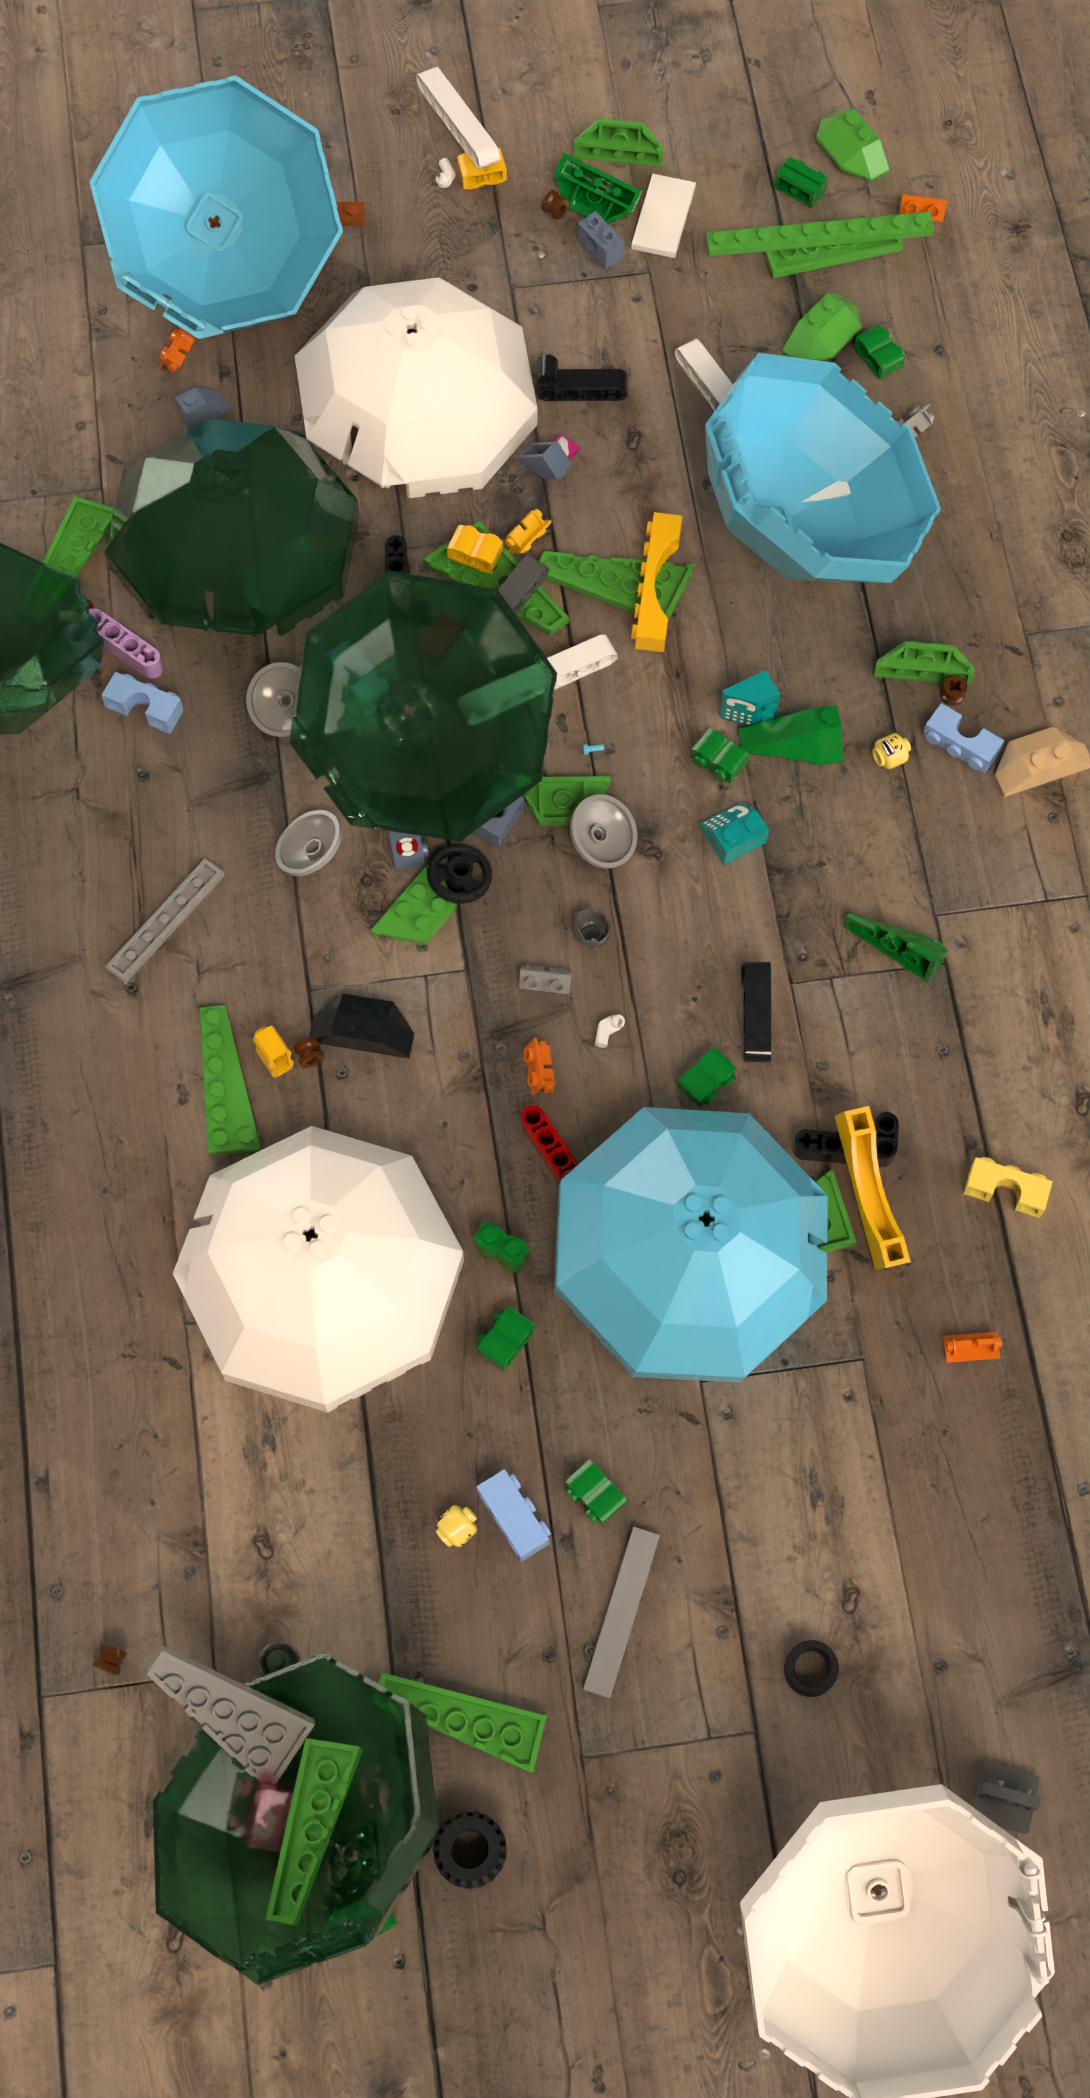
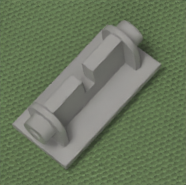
M930 404L922 409L920 406H917L908 413L910 418L906 422L903 418L898 421L901 426L905 423L912 429L914 438L918 435L913 428L920 434L933 424V414L927 413L925 410Z
M530 964L521 966L519 989L570 994L572 971H567L568 968L550 967L548 972L544 971V966Z

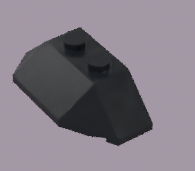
M343 993L313 1016L309 1037L317 1038L319 1044L410 1059L414 1032L394 1002Z

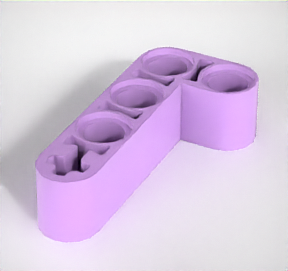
M89 609L67 632L71 651L76 656H86L100 644L147 678H157L163 672L161 657L157 649L99 609Z

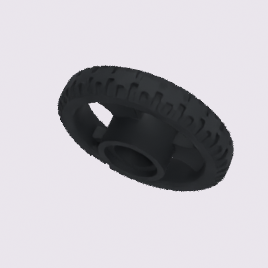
M464 844L447 845L436 851L431 857L427 867V880L434 893L443 898V900L451 901V903L466 904V902L470 903L480 899L488 891L492 880V868L485 855H482V852L476 850V848L468 847V845ZM460 855V857H455L449 862L448 868L438 866L439 862L444 858ZM476 862L483 872L481 884L471 880L473 863ZM456 872H460L464 875H457ZM446 880L447 885H448L451 889H453V890H455V891H463V890H464L465 893H456V892L450 891V890L446 889L445 887H443V886L440 884V882Z

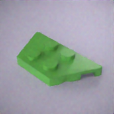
M611 776L515 777V785L539 826H570V819L575 807L589 796L605 795L611 784Z
M428 864L371 929L373 936L394 937V940L412 941L415 944L426 945L457 909L455 903L443 900L431 889L427 880ZM444 881L440 882L443 887L448 889Z

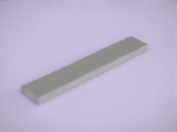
M204 858L105 966L106 971L126 984L225 876L224 871Z
M633 1527L583 1691L607 1699L611 1698L660 1537L658 1534Z

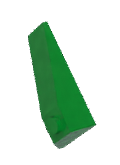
M837 705L811 708L738 729L740 746L751 755L769 758L778 756L788 758V761L794 762L796 760L811 762L810 764L812 765L843 762L842 726Z
M851 913L846 916L843 926L927 983L944 962L948 952L945 946L938 940H932L928 936Z

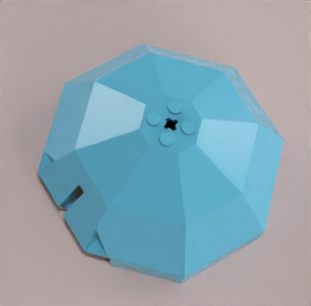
M236 75L217 81L195 84L186 88H177L159 94L137 97L89 181L117 288L153 311L158 304L165 308L162 315L164 318L198 339L294 317L343 233L318 129ZM218 217V223L221 226L212 229L210 227L211 223L208 220L209 218L214 219Z
M758 353L742 371L705 424L708 475L727 530L788 580L831 583H892L909 567L912 557L917 553L924 536L933 524L934 518L941 510L912 429L905 423L901 426L891 417L892 412L880 401L874 403L865 395L867 390L854 379L850 382L840 373L841 368L833 362ZM837 481L847 482L851 492L847 496L802 502Z
M643 1107L560 1182L558 1188L554 1293L570 1307L576 1317L599 1339V1342L612 1356L616 1357L632 1377L740 1383L827 1301V1253L817 1248V1246L821 1243H827L828 1195L750 1113ZM704 1213H708L714 1220V1222L709 1223V1227H705L704 1223L699 1221V1217H702Z

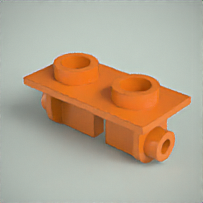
M902 194L899 214L930 212L932 221L943 222L947 200Z
M175 328L169 338V341L172 342L170 348L165 346L159 356L162 360L159 369H161L163 364L171 372L180 369L186 355L179 350L187 354L195 342L194 336L182 328L180 330Z
M534 1038L525 1047L523 1053L524 1061L527 1062V1082L531 1087L532 1096L536 1095L541 1089H543L544 1093L553 1092L556 1086L553 1068H544V1066L552 1064L550 1046L546 1044V1041L538 1042L537 1038Z
M997 1332L943 1336L947 1363L1001 1358L999 1348L1002 1347L1001 1337H997Z

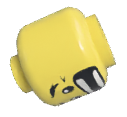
M892 733L876 741L875 748L872 750L873 758L879 767L883 766L885 769H892L907 762L911 746L907 738H902L899 734Z
M453 1505L438 1518L436 1533L447 1546L461 1547L477 1532V1526L474 1522L477 1516L467 1506L462 1509L460 1506Z

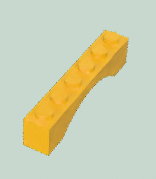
M654 512L653 522L648 521L646 536H650V542L645 541L643 556H647V562H642L640 577H644V583H639L637 597L641 598V604L636 603L634 618L639 619L638 625L633 624L631 639H636L635 649L664 652L668 618L658 603L654 584L662 565L679 548L682 515Z
M866 1106L842 1112L834 1117L875 1271L909 1263L911 1261L904 1236L892 1215L883 1189L877 1160L876 1130L870 1107Z

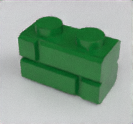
M789 157L777 171L774 187L813 208L826 191L828 177L823 172L815 171L806 166L803 161Z

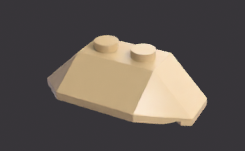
M1051 727L1009 741L994 778L1003 796L1006 797L1089 769L1090 754L1085 744L1056 727Z

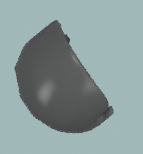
M588 907L576 913L572 931L575 939L580 944L597 948L604 945L610 938L611 925L606 919L605 914H597L592 907Z
M278 1640L268 1643L258 1656L257 1668L259 1674L267 1683L281 1687L291 1684L300 1674V1655L293 1645Z

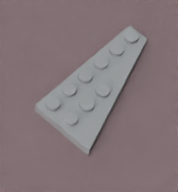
M163 1645L147 1667V1675L170 1698L174 1697L184 1707V1711L202 1725V1729L231 1757H235L245 1767V1771L252 1777L255 1776L269 1794L315 1725L314 1718Z

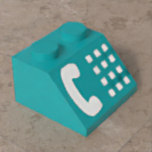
M766 670L722 691L719 711L721 719L751 726L776 718L780 692Z
M742 802L698 825L723 865L766 844L769 829L757 810Z

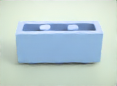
M504 1469L478 1485L476 1489L518 1559L522 1562L548 1546V1536L551 1533L544 1521L538 1522L533 1515L536 1509L528 1497L523 1499L518 1491L521 1485L513 1473L508 1475Z

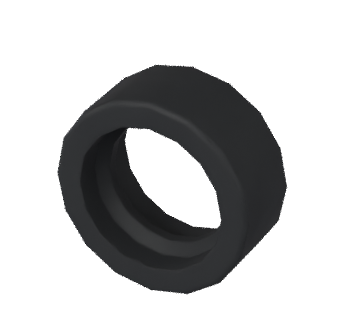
M816 1640L802 1641L795 1645L786 1657L784 1664L785 1679L789 1686L800 1695L806 1697L820 1696L828 1692L837 1681L839 1674L838 1658L834 1651L823 1642ZM805 1652L819 1653L827 1662V1677L818 1685L810 1686L804 1684L795 1673L796 1660Z

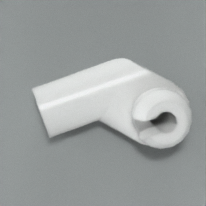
M443 158L439 161V166L443 173H440V177L436 176L435 180L439 187L447 188L454 180L456 173L449 159Z
M614 1014L599 1022L595 1046L600 1048L607 1047L609 1035L620 1030L625 1024V1019L622 1015Z

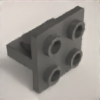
M985 1761L982 1763L973 1808L1001 1828L1028 1834L1033 1811L1038 1810L1041 1797L1036 1796L1040 1778L1033 1774Z

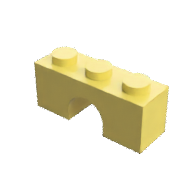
M976 1157L971 1165L963 1194L989 1202L995 1188L1001 1186L1008 1187L1014 1191L1017 1198L1014 1210L1040 1218L1045 1211L1053 1181L1047 1180L1044 1175L1038 1173L1028 1174L1021 1172V1169L1016 1166H1002L996 1164L990 1158Z

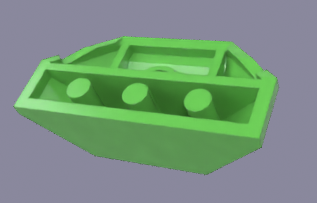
M840 109L821 119L816 140L840 170L854 176L863 177L869 182L889 173L890 169L880 138L856 109Z
M598 118L574 140V158L662 167L663 146L642 122Z
M827 293L798 322L782 349V354L787 357L818 361L833 358L862 329L857 305L839 293Z
M912 640L908 642L902 641L879 658L876 662L874 677L944 683V680L950 675H958L966 680L967 685H971L975 668L954 645L919 643Z

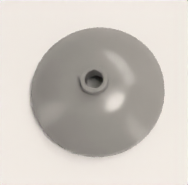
M285 662L269 664L254 675L248 686L246 695L247 710L254 724L263 732L277 737L295 735L306 728L315 714L317 707L315 685L310 676L302 668L294 664ZM287 696H289L291 699L290 704L286 705L285 698Z
M604 794L589 796L575 807L570 819V835L580 856L591 865L603 869L615 868L627 862L633 855L637 845V827L627 807L616 798Z
M326 810L310 811L296 818L288 825L278 840L275 851L278 866L291 876H305L323 868L334 857L339 848L342 838L340 821L334 814Z

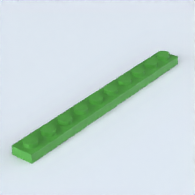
M921 212L706 232V242L709 257L927 237L933 236L934 227L931 213Z

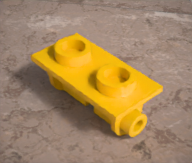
M531 510L521 521L525 530H523L521 525H517L506 536L505 543L510 547L508 552L520 554L527 552L531 548V543L546 532V528L552 521L542 520L543 514L540 510Z

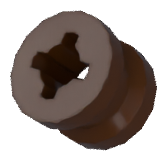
M551 190L545 196L541 209L546 213H552L553 218L559 220L566 213L569 200L566 197H560L555 190Z
M958 675L947 677L944 680L940 693L942 701L950 706L962 703L968 687L966 680Z
M315 1037L303 1039L293 1047L295 1053L300 1056L299 1063L302 1068L313 1067L321 1063L325 1058L323 1052L318 1049L319 1042Z
M100 1644L99 1657L94 1660L92 1666L119 1675L121 1671L120 1663L126 1658L127 1652L106 1644Z

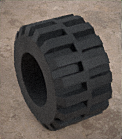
M462 1811L457 1815L450 1816L446 1822L442 1823L438 1833L436 1832L433 1845L434 1861L439 1872L454 1886L466 1889L480 1888L492 1882L501 1872L506 1860V1841L500 1826L488 1815L481 1814L478 1811ZM465 1832L478 1833L487 1844L485 1860L474 1868H465L459 1865L453 1856V1844L457 1837Z

